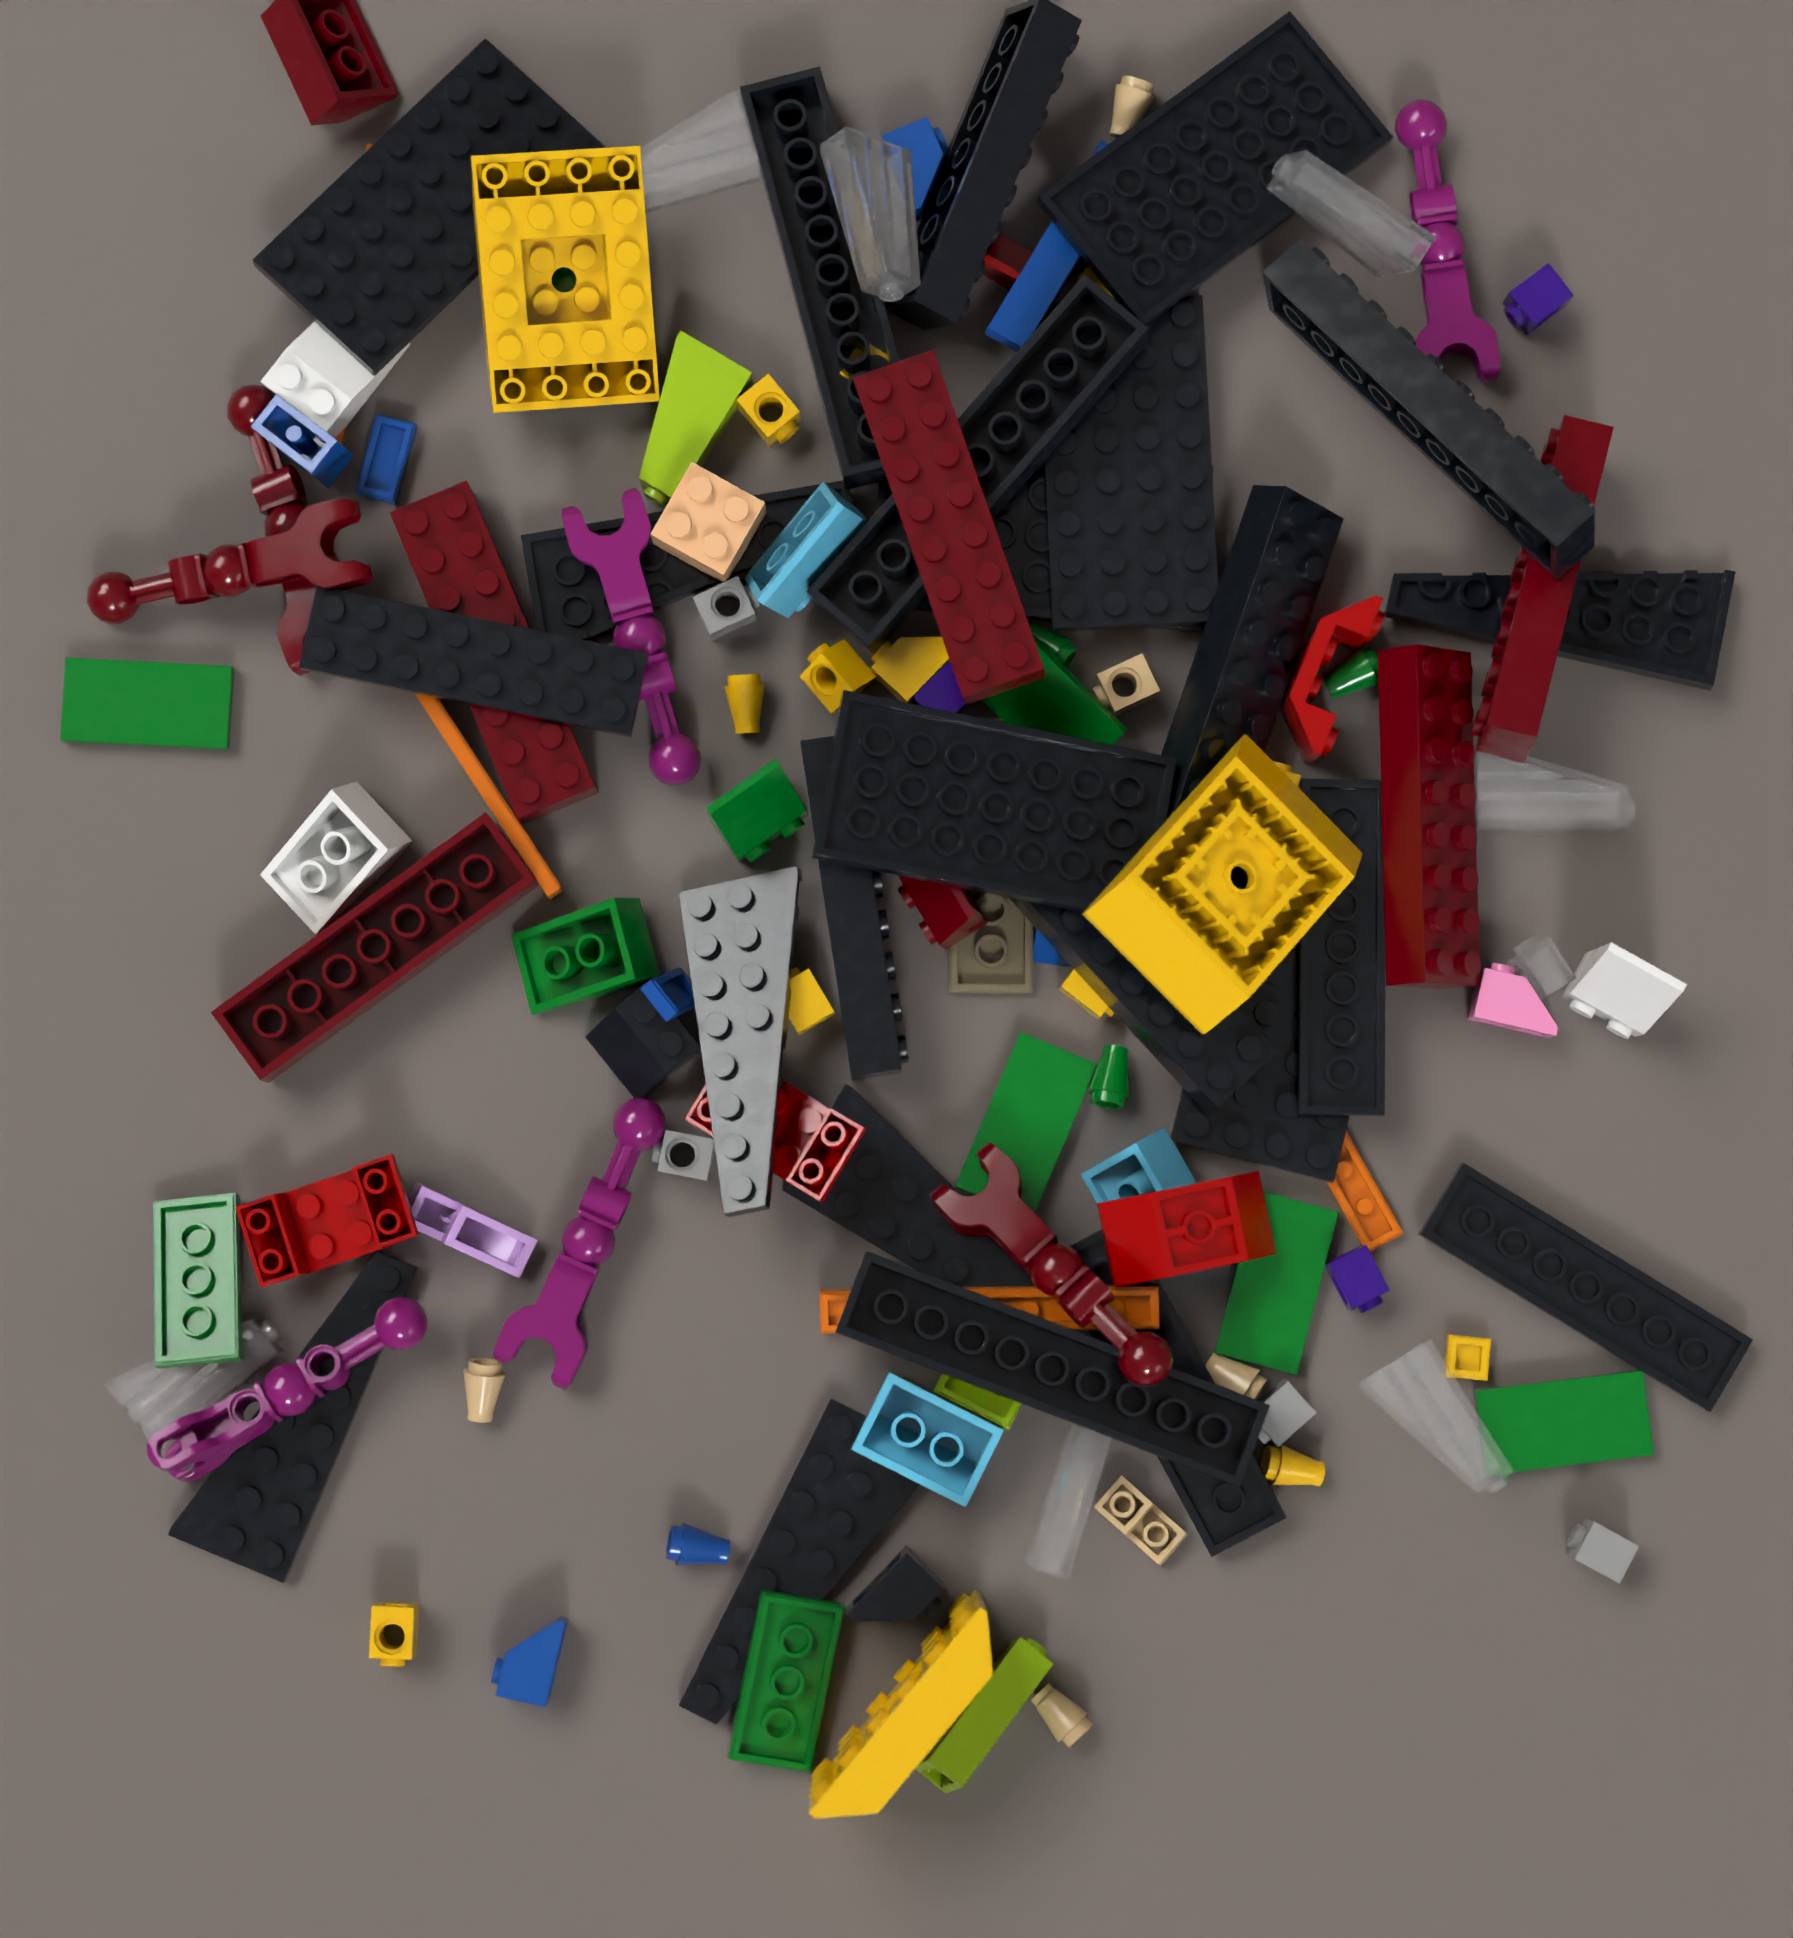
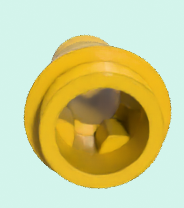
M761 674L728 675V686H724L735 725V734L760 732V717L765 684H761Z
M1267 1445L1260 1461V1467L1270 1485H1314L1319 1487L1324 1480L1325 1462L1310 1458L1284 1445L1279 1447Z

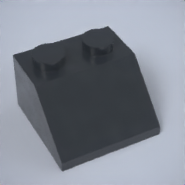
M640 988L615 1007L585 1037L634 1098H644L701 1052L700 1045L676 1017L666 1022Z
M905 1546L847 1606L846 1615L852 1621L915 1620L920 1613L927 1618L944 1600L941 1594L944 1590L943 1582L918 1556Z

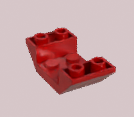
M1375 595L1321 618L1308 637L1280 707L1299 754L1306 764L1312 765L1319 756L1325 758L1327 752L1331 751L1339 732L1338 728L1333 727L1336 714L1311 705L1323 681V677L1317 675L1319 667L1324 669L1327 662H1330L1337 644L1356 651L1364 641L1371 643L1385 617V612L1379 610L1383 598Z
M782 1080V1088H779L777 1114L779 1115L778 1129H775L772 1157L775 1160L773 1173L818 1201L823 1202L867 1129ZM705 1084L686 1115L685 1120L713 1137Z
M394 1154L354 1166L352 1170L294 1190L272 1194L235 1207L260 1288L310 1274L396 1245L419 1235Z
M1259 1171L1097 1203L1114 1287L1187 1274L1276 1254Z

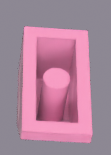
M1491 963L1490 969H1480V986H1474L1467 1017L1468 1020L1545 1038L1557 1035L1558 1027L1528 979L1524 976L1515 975V967Z

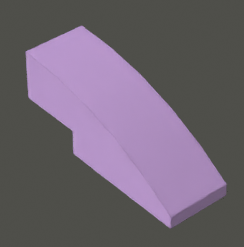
M419 1182L415 1183L408 1198L418 1231L520 1278L538 1241L537 1239Z

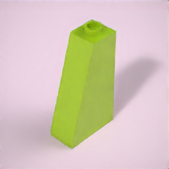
M680 331L676 338L639 475L641 487L645 489L643 495L662 507L671 499L691 462L701 467L703 466L738 409L736 399L750 389L754 383L752 372L683 331Z
M1019 1637L1013 1640L992 1665L993 1676L915 1769L945 1794L962 1788L1054 1663L1046 1658L1048 1654L1046 1649L1031 1638L1024 1640Z

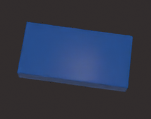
M376 413L355 489L357 496L397 506L418 428L416 423Z
M678 967L655 977L640 988L666 1022L695 1008L692 982L682 968Z

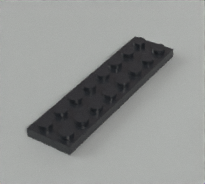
M317 586L299 668L305 671L631 738L649 655L640 651Z
M1302 778L1300 790L1344 833L1363 855L1352 881L1299 940L1298 1115L1383 1117L1385 1115V923L1381 780Z
M1460 1163L1418 1233L1419 1236L1636 1369L1643 1371L1646 1375L1707 1412L1712 1411L1753 1339L1465 1163Z
M1102 1229L1069 1246L1078 1252L1084 1266L1086 1265L1106 1285H1113ZM1159 1279L1130 1284H1159V1329L1134 1330L1137 1333L1153 1332L1166 1340L1172 1349L1173 1363L1171 1368L1215 1384ZM1089 1330L1093 1338L1113 1345L1099 1330ZM1253 1453L1240 1487L1157 1456L1211 1557L1287 1518Z

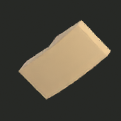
M1122 1475L1094 1506L1097 1511L1159 1566L1166 1561L1188 1535Z

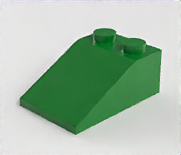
M776 758L705 808L711 824L739 863L745 859H748L750 863L760 859L771 850L768 845L769 842L781 834L785 839L789 838L805 826L802 819L808 816L805 806Z
M614 897L511 935L531 1015L626 991L660 976L640 898Z

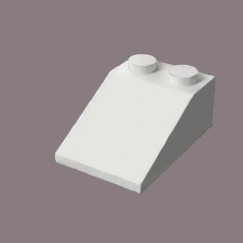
M313 322L285 349L260 382L274 395H279L328 434L336 438L411 344L409 342L383 369L373 376L316 322Z
M356 781L331 789L260 875L315 934H319L393 865L411 844L412 840Z
M1611 942L1585 953L1562 997L1571 1001L1569 1007L1573 1011L1590 1019L1595 1014L1608 1022L1606 1028L1609 1031L1629 1039L1630 1035L1634 1037L1644 1035L1683 993L1687 984Z

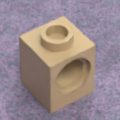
M1143 653L1098 673L1094 680L1097 686L1092 688L1093 695L1114 716L1156 698L1160 692ZM1118 678H1127L1133 683L1135 691L1129 697H1120L1113 691L1112 682Z

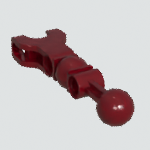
M254 384L242 386L232 393L227 404V416L233 428L241 435L248 436L261 474L251 479V487L256 502L259 505L260 513L267 516L264 526L265 536L268 537L289 531L295 525L297 517L308 505L303 482L296 468L292 464L284 466L279 450L251 428V425L274 397V394L266 387ZM306 578L282 583L287 599V608L279 621L277 629L278 640L289 668L299 676L310 672L301 670L299 664L317 585L309 582Z
M337 499L309 505L300 513L295 525L287 532L255 539L238 546L235 544L221 545L210 551L208 555L199 553L172 559L168 562L169 572L137 580H132L128 575L121 572L103 573L94 578L87 589V604L92 614L100 621L107 624H120L132 618L140 604L174 597L175 603L178 605L195 604L220 596L236 597L248 591L251 586L261 588L304 578L317 586L343 591L366 585L373 580L371 566L356 560L339 561L334 552V539L339 531L349 525L358 523L361 519L359 502L349 499Z
M986 1143L977 1152L981 1168L989 1177V1183L982 1192L974 1196H961L947 1185H940L929 1194L934 1208L959 1235L971 1238L983 1236L991 1238L1020 1267L1031 1275V1280L1037 1289L1046 1295L1056 1298L1057 1304L1077 1325L1084 1328L1091 1322L1119 1350V1369L1126 1379L1139 1386H1153L1166 1378L1173 1363L1172 1349L1166 1340L1153 1332L1137 1333L1109 1305L1115 1300L1113 1293L1086 1265H1083V1260L1078 1252L1068 1245L1059 1243L1057 1236L1022 1201L1023 1187L1018 1168L993 1143Z

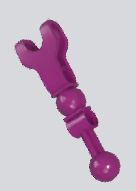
M1418 99L1404 106L1395 119V132L1398 140L1413 153L1418 190L1410 191L1409 199L1414 234H1416L1413 240V253L1416 261L1422 266L1420 275L1427 326L1420 331L1416 339V347L1425 355L1433 354L1438 360L1451 352L1464 353L1472 359L1477 372V378L1480 381H1497L1500 373L1497 335L1495 330L1486 321L1478 318L1473 313L1465 264L1462 259L1465 253V240L1462 232L1456 227L1458 217L1455 194L1452 185L1442 186L1437 146L1443 141L1447 133V120L1443 110L1438 105L1429 100Z
M636 488L626 490L623 493L624 522L618 531L607 536H599L590 531L583 520L581 511L577 507L569 506L562 508V521L572 555L583 564L593 567L600 576L613 623L616 624L613 633L614 646L648 653L649 655L639 702L645 700L656 738L648 755L649 767L653 775L662 783L671 786L683 785L691 781L699 772L701 752L694 740L680 733L669 693L677 690L666 652H663L666 644V631L661 621L652 615L654 610L639 560L651 536V525L641 494Z
M642 1097L629 1099L621 1104L615 1112L612 1124L618 1143L602 1179L596 1176L592 1177L576 1212L578 1216L570 1220L564 1228L562 1235L563 1250L558 1253L538 1300L534 1305L523 1307L507 1317L493 1351L495 1360L507 1363L516 1357L520 1347L527 1339L534 1337L546 1340L553 1346L556 1354L555 1365L551 1374L552 1383L563 1390L573 1382L588 1350L587 1337L580 1325V1315L601 1268L599 1265L608 1260L614 1250V1230L618 1229L633 1194L625 1190L641 1151L649 1150L657 1145L665 1134V1114L660 1106L650 1099Z
M397 1297L387 1300L377 1310L373 1326L335 1348L329 1345L314 1346L306 1353L304 1359L299 1356L295 1358L296 1363H284L275 1366L266 1375L263 1384L257 1381L253 1383V1389L237 1391L213 1406L200 1412L183 1416L154 1433L147 1444L149 1460L161 1470L168 1471L171 1476L179 1481L191 1482L223 1464L235 1450L266 1432L272 1427L275 1420L281 1422L284 1420L282 1416L301 1414L313 1403L316 1394L321 1398L325 1396V1390L340 1388L346 1383L351 1367L385 1347L393 1350H405L415 1347L424 1338L427 1330L428 1319L424 1308L417 1301L409 1297ZM328 1358H334L335 1368L327 1376L320 1377L318 1375L320 1364ZM259 1402L260 1412L258 1416L253 1420L245 1421L244 1411L246 1407L251 1403ZM168 1440H177L167 1448L165 1459L162 1458L161 1448L163 1444ZM194 1463V1465L190 1469H181L189 1464Z

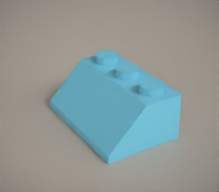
M822 482L750 569L744 579L757 601L789 618L794 611L799 612L808 604L810 597L806 591L868 521L861 511L826 483Z
M1165 1127L1080 1174L1097 1203L1197 1183Z
M889 1371L851 1450L966 1507L1004 1429Z

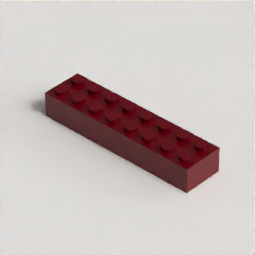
M934 350L853 377L965 705L1045 678V670Z
M1564 415L1559 429H1550L1547 443L1544 444L1540 462L1544 466L1547 463L1553 465L1561 473L1565 480L1564 484L1574 493L1582 492L1595 505L1614 427ZM1520 547L1510 576L1512 584L1509 594L1506 595L1500 616L1502 623L1499 633L1496 634L1490 656L1493 659L1481 691L1483 699L1479 711L1477 710L1471 735L1478 737L1475 751L1525 763L1538 735L1581 559L1556 580Z
M467 480L389 512L429 608L530 629ZM470 705L516 818L522 825L599 793L571 725Z
M1420 644L1378 651L1386 986L1432 989L1480 986V920L1478 916L1476 791L1474 778L1475 750L1473 735H1471L1474 717L1471 652Z
M485 812L211 1011V1014L259 1080L269 1083L539 886V883L492 818Z

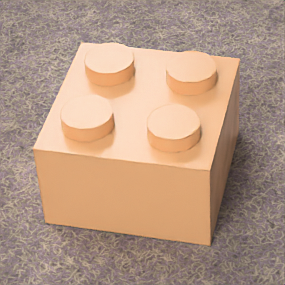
M691 462L650 534L654 545L723 583L729 580L767 513L766 504L764 501Z

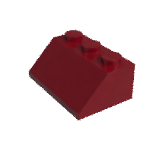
M275 0L261 15V19L311 126L343 123L400 95L356 0Z
M898 875L903 885L897 889L909 909L916 906L924 919L919 923V926L931 945L938 942L941 947L948 949L989 923L969 889Z

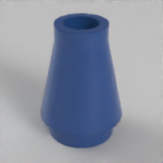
M685 1523L681 1527L672 1525L667 1541L666 1559L674 1560L676 1565L715 1563L726 1565L730 1551V1539L720 1538Z

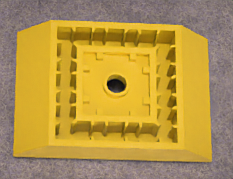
M640 146L471 156L474 222L487 372L493 413L660 401ZM561 267L570 269L574 273L576 280L574 287L565 293L557 291L552 284L553 273Z
M1245 734L1082 915L1203 1035L1250 998L1356 875L1363 853ZM1234 866L1242 868L1247 874L1248 883L1244 889L1235 887L1231 881L1230 874Z
M977 1590L970 1597L963 1593L948 1611L951 1619L945 1627L941 1629L936 1625L920 1644L923 1653L915 1662L908 1658L893 1676V1679L898 1682L888 1695L881 1691L872 1700L865 1710L870 1715L860 1728L853 1724L839 1740L838 1745L840 1746L837 1749L839 1751L837 1756L832 1761L825 1757L810 1776L812 1779L809 1782L811 1786L808 1795L810 1798L808 1813L814 1818L878 1813L993 1676L988 1613L983 1596Z

